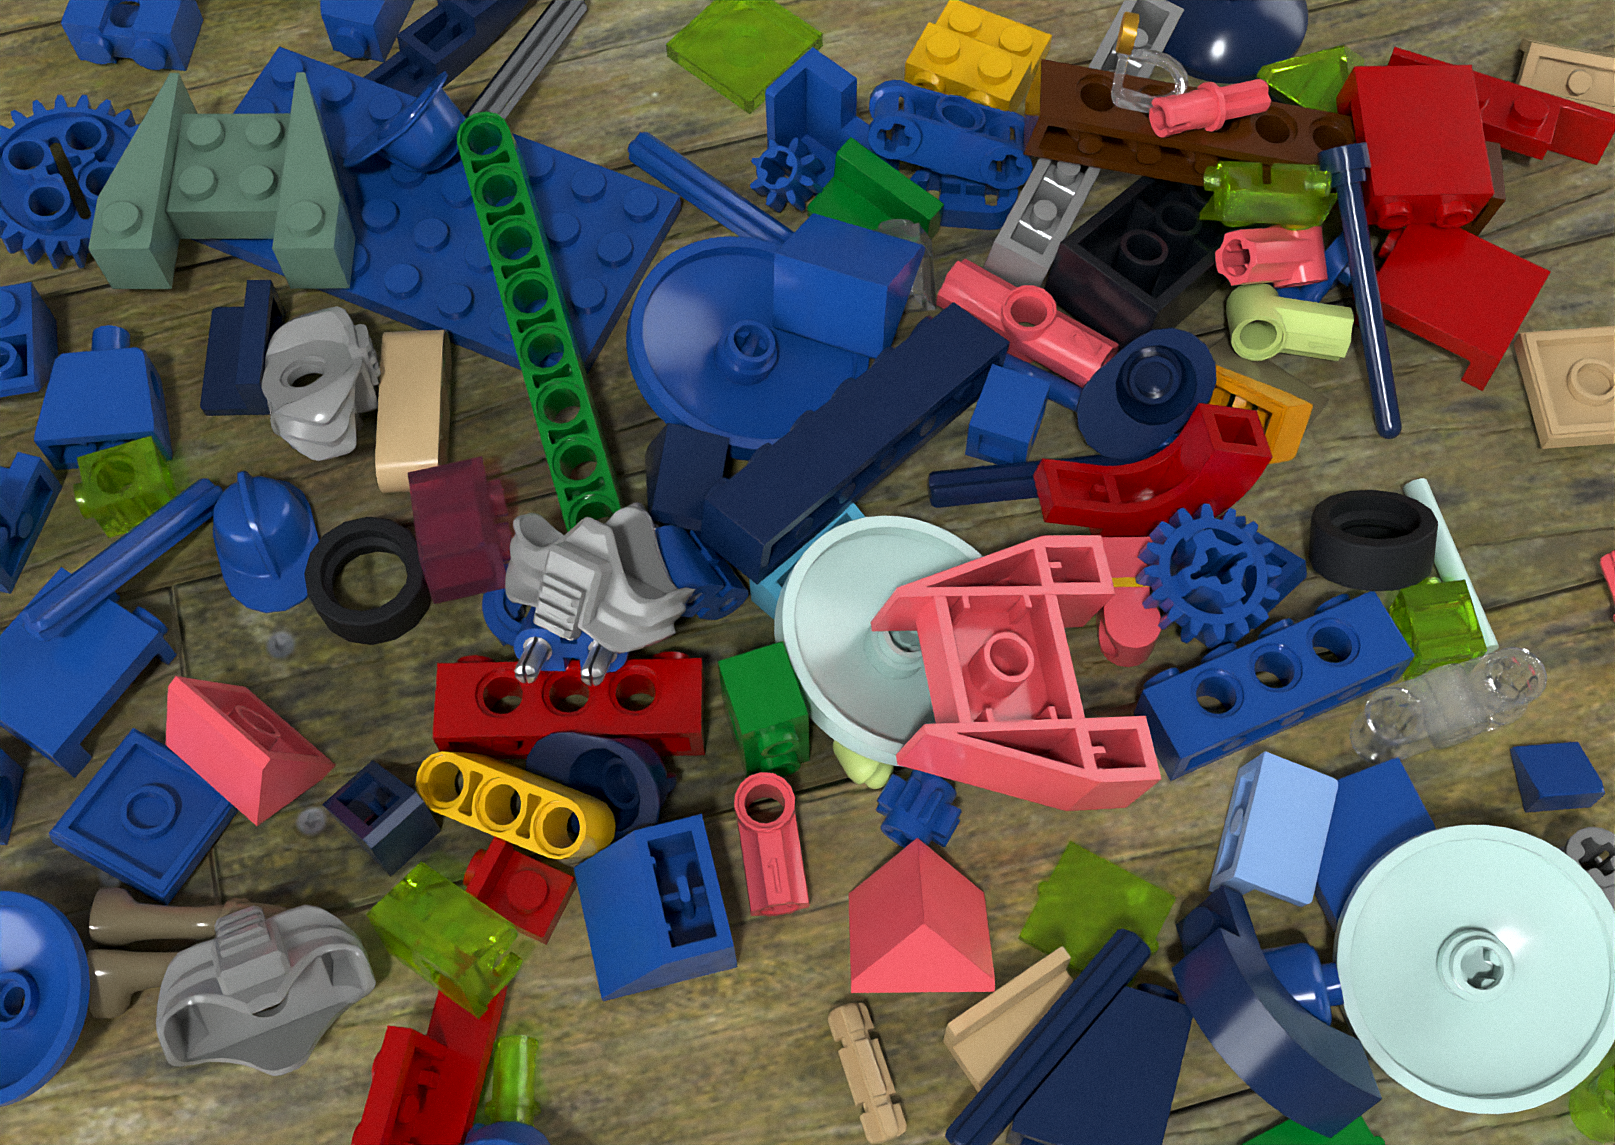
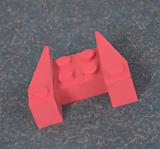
M1042 535L896 588L870 622L872 631L918 632L936 722L935 724H924L896 754L897 765L1064 811L1126 808L1161 780L1146 716L1085 718L1064 628L1083 627L1116 594L1101 535Z

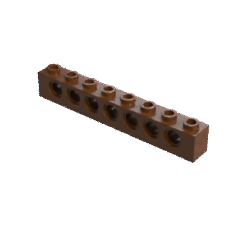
M1041 59L1025 99L1024 155L1340 211L1336 189H1329L1328 178H1321L1317 153L1356 143L1352 116L1271 101L1267 111L1225 120L1222 128L1217 131L1210 132L1206 131L1205 128L1161 138L1153 131L1149 119V108L1154 107L1151 104L1152 100L1160 96L1177 95L1197 90V87ZM1485 141L1495 194L1473 221L1459 227L1476 236L1482 232L1506 201L1500 143ZM1361 183L1362 192H1363V198H1364V188H1363V183Z

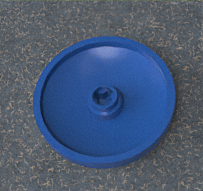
M725 236L709 238L686 245L672 252L651 270L643 281L630 312L626 331V349L630 369L638 389L649 406L666 424L672 423L728 437L729 443L726 457L749 461L755 451L766 443L773 445L790 432L795 421L805 411L813 410L815 412L829 401L843 381L850 377L857 379L869 368V358L775 329L772 326L775 252L781 245L756 238Z

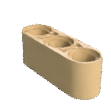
M446 329L384 332L381 344V374L379 379L375 467L379 489L382 493L444 491L448 479L452 353L449 334Z

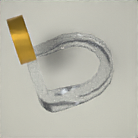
M1125 11L1116 45V55L1119 57L1113 78L1111 98L1117 107L1149 113V108L1154 107L1151 104L1152 100L1160 96H1149L1122 87L1128 60L1154 64L1170 72L1175 80V89L1162 97L1186 93L1189 85L1188 76L1181 63L1170 55L1156 50L1133 48L1138 30L1139 14Z

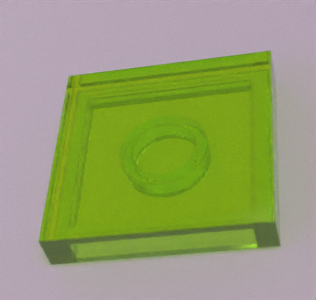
M714 0L666 43L668 58L751 114L765 101L766 89L812 47L816 50L823 47V33L774 0Z

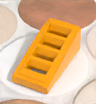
M1216 365V384L1209 404L1227 406L1232 393L1236 395L1232 407L1252 410L1254 404L1259 406L1257 413L1273 456L1269 464L1292 460L1297 454L1313 405L1293 394Z

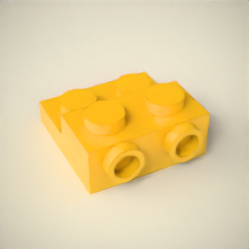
M949 0L936 24L928 22L907 58L904 81L914 86L946 95L962 96L972 102L1003 111L1016 112L1034 79L1041 59H1045L1050 51L1052 35L965 2Z

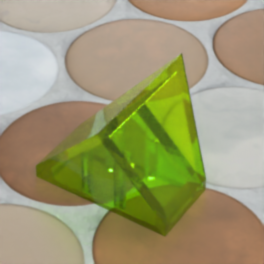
M1340 45L1264 65L1256 76L1306 108L1338 114L1336 97L1354 66H1364V58L1347 46Z

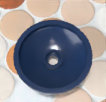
M1167 0L1183 8L1184 11L1160 57L1175 69L1204 81L1237 84L1265 78L1286 66L1299 51L1308 26L1306 0Z

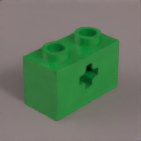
M783 641L717 661L724 712L746 778L759 772L774 773L784 778L798 771L801 763L810 761L809 714Z

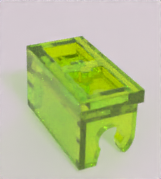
M422 861L366 913L390 955L478 1019L488 1010L487 1004L516 975L523 962L521 957L514 952H510L493 969L496 959L506 952L518 937L514 925Z

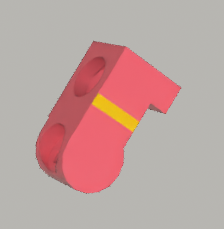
M1102 537L1116 594L1096 613L1098 643L1102 654L1115 665L1123 667L1138 666L1149 658L1161 632V628L1158 626L1161 615L1157 607L1145 609L1142 604L1150 596V587L1137 584L1135 578L1145 567L1150 566L1140 560L1138 554L1148 542L1153 541L1151 537Z

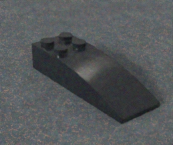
M1268 84V95L1272 102L1300 106ZM1142 176L1060 242L1044 289L1052 295L1055 302L1096 332L1118 343V348L1123 349L1135 338L1153 329L1175 328L1228 280L1223 274L1217 272L1215 251L1221 247L1225 233L1240 229H1264L1282 224L1301 204Z

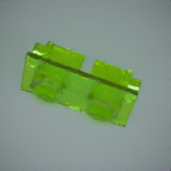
M1220 160L1217 166H1208L1205 170L1204 189L1206 191H1214V194L1200 212L1199 218L1200 220L1221 221L1222 224L1230 227H1242L1252 223L1280 224L1281 227L1288 230H1305L1313 226L1322 225L1337 201V194L1330 193L1332 184L1331 172L1321 171L1318 164L1274 163L1271 167V184H1263L1262 163Z

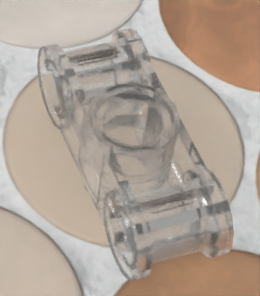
M1508 647L1459 664L1443 665L1417 678L1381 688L1371 695L1364 706V711L1359 713L1351 725L1349 737L1352 747L1361 758L1369 763L1378 765L1396 757L1403 760L1433 749L1452 747L1478 734L1512 724L1522 717L1528 708V704L1538 699L1546 688L1547 673L1545 666L1535 654L1527 649Z

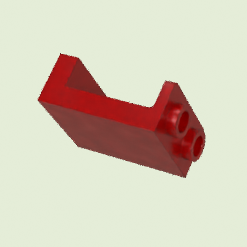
M1472 65L1354 66L1336 97L1338 114L1353 117L1356 143L1368 144L1371 168L1365 170L1367 182L1363 183L1368 225H1377L1379 228L1388 230L1402 228L1409 224L1436 223L1441 228H1456L1473 221L1495 193Z
M1436 223L1409 224L1405 229H1392L1378 254V257L1385 260V263L1380 271L1376 270L1384 319L1471 361L1461 381L1481 391L1484 390L1551 273V271L1459 227L1441 228ZM1356 314L1353 324L1359 327L1358 316Z

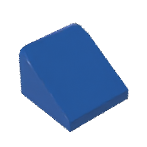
M1578 742L1515 746L1510 749L1525 813L1590 808L1605 795L1602 780Z

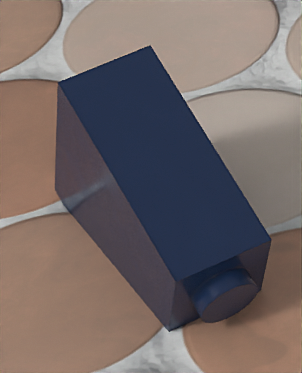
M1147 983L1138 984L1137 989L1125 986L1016 1114L1009 1127L1005 1142L1012 1145H1162L1193 1019L1187 1005L1178 1002L1179 995L1162 986Z

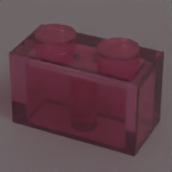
M482 456L408 472L419 561L433 603L438 604L504 589L507 573L506 561L511 559L510 543L513 536L508 521L498 522V517L509 515L501 479L489 481Z

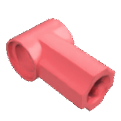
M1320 219L1293 221L1264 229H1240L1225 233L1221 247L1215 251L1217 272L1223 274L1229 280L1231 286L1273 283V288L1278 289L1309 285L1328 280Z
M759 772L751 775L739 785L734 800L751 916L771 917L791 914L797 910L808 908L810 903L793 790L783 777L774 773ZM764 797L777 800L784 810L782 815L775 821L759 823L752 820L747 814L749 806L755 800Z

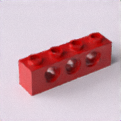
M661 652L655 654L652 659H627L622 668L615 672L606 673L602 683L598 686H594V684L589 686L581 680L580 660L570 661L566 671H540L537 679L530 684L527 681L526 684L522 683L515 677L514 669L518 662H495L489 657L470 655L459 658L457 663H437L432 738L439 752L478 753L495 759H527V755L538 740L553 732L572 731L606 738L636 737L650 744L660 756L705 755V676L702 658H690L688 655L680 652ZM642 693L654 698L647 708L640 711H630L622 707L624 701L634 694ZM582 695L588 698L586 704L577 711L562 712L557 709L559 703L568 696ZM516 696L522 699L519 706L509 713L498 714L492 712L496 702L504 697Z

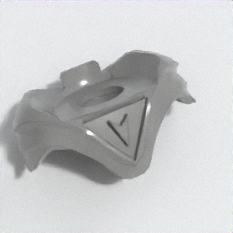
M335 306L293 318L273 334L265 356V372L261 389L268 401L273 432L281 436L292 449H296L301 454L316 461L331 459L353 451L357 445L356 427L360 431L364 425L362 413L378 408V397L375 385L379 384L378 376L381 374L378 357L366 325H354L345 309ZM310 373L322 374L318 380L307 386H291L296 379Z
M635 506L624 507L616 511L605 524L586 517L565 535L557 531L537 513H528L515 518L513 528L516 534L510 543L511 559L505 578V591L512 603L536 607L533 618L534 624L569 641L580 637L581 631H583L608 651L618 654L654 645L670 638L676 633L674 622L686 611V602L696 589L688 587L678 589L673 583L658 546L652 518L646 511Z
M305 904L267 919L261 907L255 905L218 918L214 925L217 938L178 952L169 963L161 983L157 1003L156 1031L164 1055L172 1066L184 1067L206 1062H228L249 1066L272 1076L284 1075L303 1066L320 1038L334 1021L349 1007L370 994L375 988L376 981L369 963L368 953L363 947L361 939L352 929L336 916L320 907ZM281 1002L280 1005L271 1010L261 1011Z

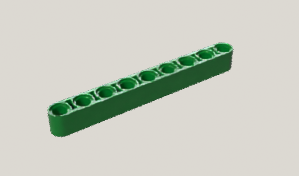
M492 112L475 113L466 118L460 125L457 132V145L566 529L569 532L586 517L595 520L603 517L611 518L616 511L626 507L523 155L505 119ZM492 146H499L496 151L481 155L486 149ZM515 196L507 205L496 207V204L501 199ZM531 248L525 256L519 259H510L511 255L518 249ZM541 299L547 300L542 309L534 313H524L530 303ZM556 352L563 353L561 360L552 367H539L545 356ZM571 406L580 407L578 414L573 420L561 424L554 422L561 410ZM587 461L597 463L595 470L589 477L583 480L570 479L573 469L580 463Z

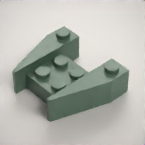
M296 72L291 113L198 114L180 74L170 73L97 198L88 249L112 289H172L180 239H273L272 249L290 289L350 288L356 238L323 120L305 72Z

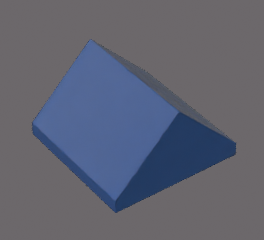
M813 213L775 252L772 326L787 333L875 360L885 348L892 344L926 248L922 244Z

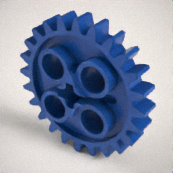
M57 95L54 109L46 110L38 100H35L32 106L34 115L27 118L22 113L13 110L10 113L15 126L9 129L0 125V238L10 254L23 249L31 264H35L44 253H47L54 269H59L65 256L71 255L77 266L84 268L87 254L90 253L88 248L97 198L140 124L136 125L132 111L129 109L116 115L111 100L106 99L94 110L87 95H82L75 107H68L64 97ZM53 143H59L63 148L91 212V217L88 219H82L78 214L50 150V146ZM59 211L53 215L45 216L51 212Z

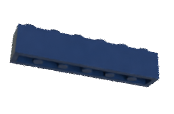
M954 302L934 318L926 316L917 324L910 337L896 348L892 346L885 348L877 356L871 368L857 379L850 377L843 381L835 390L832 398L815 412L807 410L800 415L791 427L790 432L773 445L766 443L758 448L748 461L747 466L730 479L724 477L716 481L702 500L703 516L700 540L758 585L839 517L852 503L857 502L975 403L980 397L992 364L1003 367L1010 342Z

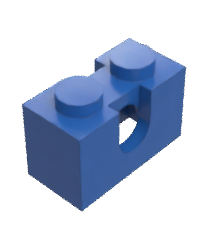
M69 0L61 20V25L80 60L96 64H117L119 57L131 58L140 66L150 70L170 69L186 71L204 19L196 0ZM125 1H133L138 3L140 6L119 3Z

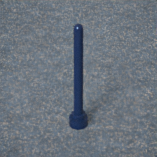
M1355 143L1317 153L1321 178H1328L1329 189H1336L1377 432L1385 439H1393L1400 434L1402 423L1361 183L1367 182L1365 170L1371 168L1368 144Z

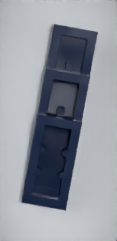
M437 0L438 5L397 34L400 51L363 78L418 97L439 74L446 71L448 77L442 86L444 88L489 47L529 0Z

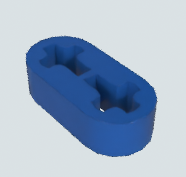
M926 167L916 171L910 178V180L927 192L930 190L939 191V200L944 203L940 222L942 227L982 230L1000 229L1018 199L1017 188L1008 190L996 189L988 184L963 177L939 174ZM985 195H996L997 205H986Z

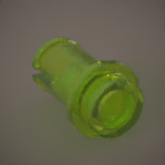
M508 1035L494 1040L492 1100L484 1104V1113L491 1117L490 1124L499 1121H518L534 1127V1117L542 1112L541 1103L535 1101L537 1050L539 1049L537 1039L529 1036Z

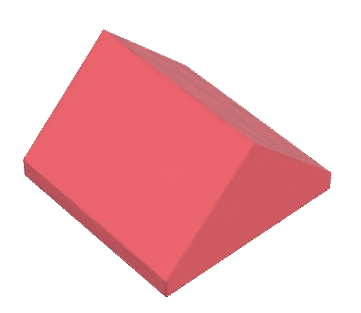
M175 676L168 686L166 746L256 826L263 823L321 781L336 765L246 687Z
M919 838L912 841L849 893L851 993L995 992V975L984 892Z

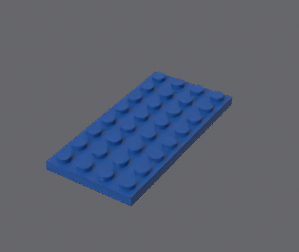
M279 46L233 114L291 113L296 72H305L323 120L356 238L350 288L317 290L418 330L446 329L451 343L521 370L459 150L440 168L423 173L406 171L377 153L352 167L344 168L343 160L358 143L388 119L410 105L417 97ZM512 133L524 158L588 375L681 211L680 195ZM492 146L481 155L490 154L496 151L499 146ZM515 196L501 199L496 204V207L507 205ZM191 239L284 276L272 249L273 239ZM531 248L518 249L511 255L510 259H519L525 256ZM541 299L530 303L524 313H534L542 309L547 300ZM556 352L545 356L539 367H552L561 360L563 353Z

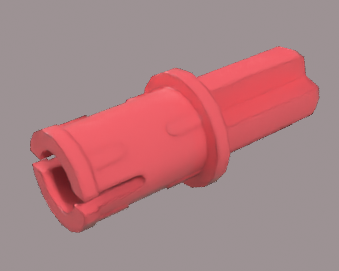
M1262 79L1223 87L1208 81L1200 84L1197 90L1177 95L1156 97L1151 102L1154 107L1149 108L1151 127L1155 134L1161 138L1193 129L1205 128L1206 131H1217L1222 128L1225 120L1267 111L1271 104V99L1268 95L1269 86Z

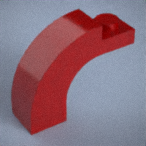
M1198 403L1179 436L1165 449L1147 459L1126 465L1102 466L1042 458L1033 477L1044 522L1089 527L1091 535H1101V537H1150L1151 532L1162 521L1169 524V519L1177 510L1183 507L1193 518V514L1202 504H1210L1214 518L1232 507L1253 487L1273 456L1257 410Z

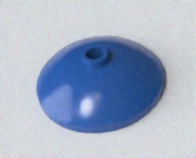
M0 891V1107L11 1105L32 1095L43 1087L64 1065L82 1031L90 994L87 956L82 941L71 922L60 910L47 901L33 895L12 891ZM25 995V1001L22 1008V999Z

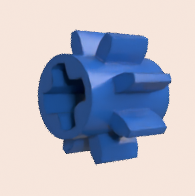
M796 137L790 142L788 148L781 146L774 139L769 140V149L764 151L760 158H752L751 160L756 166L758 179L750 184L751 189L761 196L768 195L766 205L778 213L784 208L786 202L791 203L802 212L805 210V201L814 193H822L823 188L817 184L815 172L819 171L824 166V163L814 154L807 155L808 146ZM785 173L791 174L789 178L783 176Z
M913 769L907 781L892 774L877 799L879 805L876 811L886 816L880 829L889 839L903 848L916 838H919L927 846L932 840L944 848L960 822L958 818L962 813L961 809L951 805L957 792L947 781L933 774Z

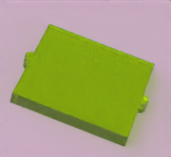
M1070 841L1049 881L1039 883L1037 894L1040 898L1018 939L1046 955L1063 946L1071 956L1068 967L1079 973L1085 969L1115 932L1122 928L1132 931L1142 938L1150 948L1151 956H1153L1159 949V943L1155 939L1176 897ZM1138 973L1127 984L1128 987L1133 985Z

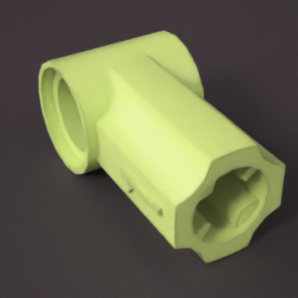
M1266 283L1240 285L1231 292L1227 299L1226 313L1231 344L1234 351L1242 358L1251 361H1262L1275 356L1279 352L1339 361L1340 357L1345 358L1351 343L1354 322L1353 311L1350 307L1279 297L1278 292Z

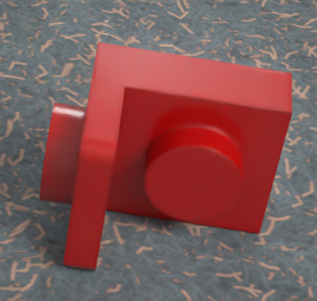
M494 836L487 850L481 848L474 854L463 879V885L467 887L464 895L474 912L547 945L577 887L575 877L515 851L510 842Z

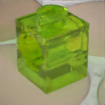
M152 436L77 457L82 482L73 485L77 505L86 520L94 518L108 538L129 532L177 496L170 464ZM132 484L124 492L116 494L122 487Z
M1426 577L1417 585L1401 589L1387 610L1415 655L1403 672L1405 684L1468 676L1488 651L1465 579L1441 583V580L1437 577Z

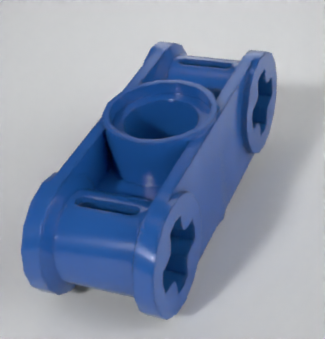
M902 80L885 81L876 86L870 94L869 110L873 121L869 125L868 142L871 149L884 158L897 159L929 168L939 174L955 175L1004 190L1017 188L1026 183L1032 173V158L1029 155L1023 154L1025 118L1016 112L972 102L962 96L946 95L914 86ZM899 97H902L903 109L899 110ZM1010 128L1014 129L1015 140H1010ZM887 130H891V142H888L886 139ZM997 161H1001V173L997 171Z

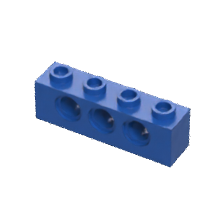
M1375 591L1367 592L1354 599H1351L1348 594H1341L1320 605L1315 610L1314 616L1296 624L1291 618L1280 620L1263 630L1258 635L1257 641L1238 648L1235 643H1228L1214 649L1201 660V665L1180 673L1178 668H1171L1158 673L1143 685L1144 690H1142L1133 714L1134 716H1146L1155 754L1168 778L1172 781L1398 681L1415 655ZM1313 647H1324L1331 650L1337 656L1339 662L1331 663L1324 661L1315 653ZM1265 671L1274 674L1279 678L1283 687L1271 688L1264 685L1257 678L1255 672ZM1201 696L1216 698L1224 705L1226 712L1222 714L1210 713L1201 707L1197 698Z

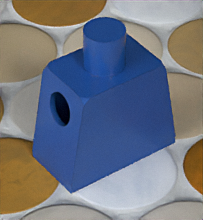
M111 325L97 327L92 333L91 351L62 353L54 360L34 434V442L55 470L172 460L173 452L160 375L144 349L138 347L130 348V334L121 327Z

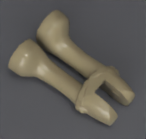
M100 888L94 898L89 920L91 940L100 950H90L87 954L90 976L89 1007L93 1018L108 1019L118 1017L127 1011L134 992L161 987L167 967L178 953L133 952L107 949H118L131 943L145 940L217 938L214 925L218 918L253 905L262 908L266 919L292 908L252 903L247 898H232L225 904L199 907L153 905L136 902L129 890Z

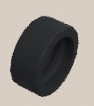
M1357 490L1332 495L1317 504L1311 516L1308 557L1316 572L1328 581L1344 587L1372 592L1400 590L1417 585L1431 574L1435 558L1438 520L1433 511L1418 500L1394 492Z
M375 517L359 518L343 522L327 532L310 552L304 573L307 595L329 630L349 642L375 645L396 640L416 627L428 611L434 591L431 567L422 546L410 530L390 519ZM384 552L395 554L401 559L406 567V584L395 598L383 606L365 611L351 610L341 606L335 598L333 590L335 578L347 563L360 555Z

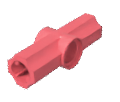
M967 259L961 262L957 261L947 273L945 281L937 294V306L945 309L954 302L1010 342L1007 353L1028 363L1036 361L1082 388L1093 374L1115 356L1118 351V343L1058 311L1052 295L1045 289L1034 285L1016 287ZM1020 322H1028V323L1034 324L1035 326H1034V327H1025V326L1020 325V324H1018V323H1020Z

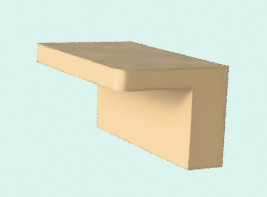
M1522 38L1519 49L1525 53L1516 84L1615 114V55Z
M1063 946L947 1024L943 1042L977 1092L984 1087L1073 983L1074 980L1066 971L1071 956Z

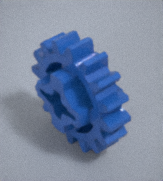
M1202 504L1193 514V518L1183 507L1177 510L1169 519V524L1162 521L1151 532L1149 536L1153 542H1148L1138 554V558L1150 566L1145 567L1135 577L1136 583L1143 586H1151L1153 591L1142 603L1144 608L1150 609L1160 606L1165 614L1161 617L1158 626L1164 630L1174 622L1181 625V642L1186 644L1195 638L1199 632L1203 633L1207 648L1217 646L1224 640L1225 634L1232 643H1236L1249 634V627L1255 630L1269 618L1264 608H1269L1279 600L1280 593L1267 584L1272 583L1282 574V569L1275 565H1267L1264 559L1275 547L1272 542L1257 545L1252 537L1259 526L1256 522L1253 521L1247 524L1243 529L1236 526L1235 509L1229 508L1219 519H1216L1210 504ZM1175 548L1177 553L1172 558L1177 569L1175 575L1171 576L1170 560ZM1221 571L1225 572L1219 578H1217L1216 576H1210L1208 578L1202 576L1195 580L1192 579L1198 572L1201 575H1206L1209 573L1214 575ZM1244 575L1246 576V592L1241 585Z

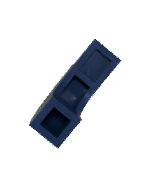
M1222 884L1176 924L1185 957L1171 969L1181 995L1195 1021L1215 1050L1256 1094L1294 1122L1328 1138H1332L1382 1100L1361 1041L1318 1020L1305 1010L1277 979L1263 955L1241 893Z

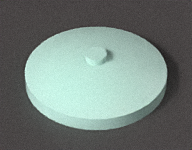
M872 516L852 520L833 528L813 542L795 564L781 589L775 612L774 636L775 643L782 641L784 643L809 717L818 727L835 741L861 756L877 762L900 766L897 765L896 754L924 724L936 723L918 632L872 631L870 622L897 587L984 556L971 545L945 529L924 521L900 516Z
M1491 825L1442 827L1423 832L1391 848L1364 872L1353 887L1340 914L1333 945L1332 958L1337 967L1344 1004L1340 1005L1349 1029L1354 1037L1361 1041L1365 1053L1385 1074L1401 1086L1428 1101L1458 1111L1477 1114L1519 1112L1538 1107L1569 1092L1600 1064L1615 1040V911L1593 878L1575 860L1542 839L1506 827Z

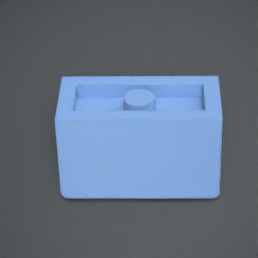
M1266 751L1239 768L1208 891L1213 893L1223 884L1242 895L1255 889L1299 907L1310 904L1313 900L1338 790V781L1333 777Z

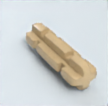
M854 1002L842 1005L828 1014V1023L834 1041H842L844 1047L838 1053L856 1107L863 1105L865 1113L860 1115V1120L866 1138L871 1144L891 1141L906 1132L907 1124L900 1103L892 1104L890 1097L895 1095L896 1091L878 1038L870 1039L869 1032H872L874 1027L867 1006L864 1003Z

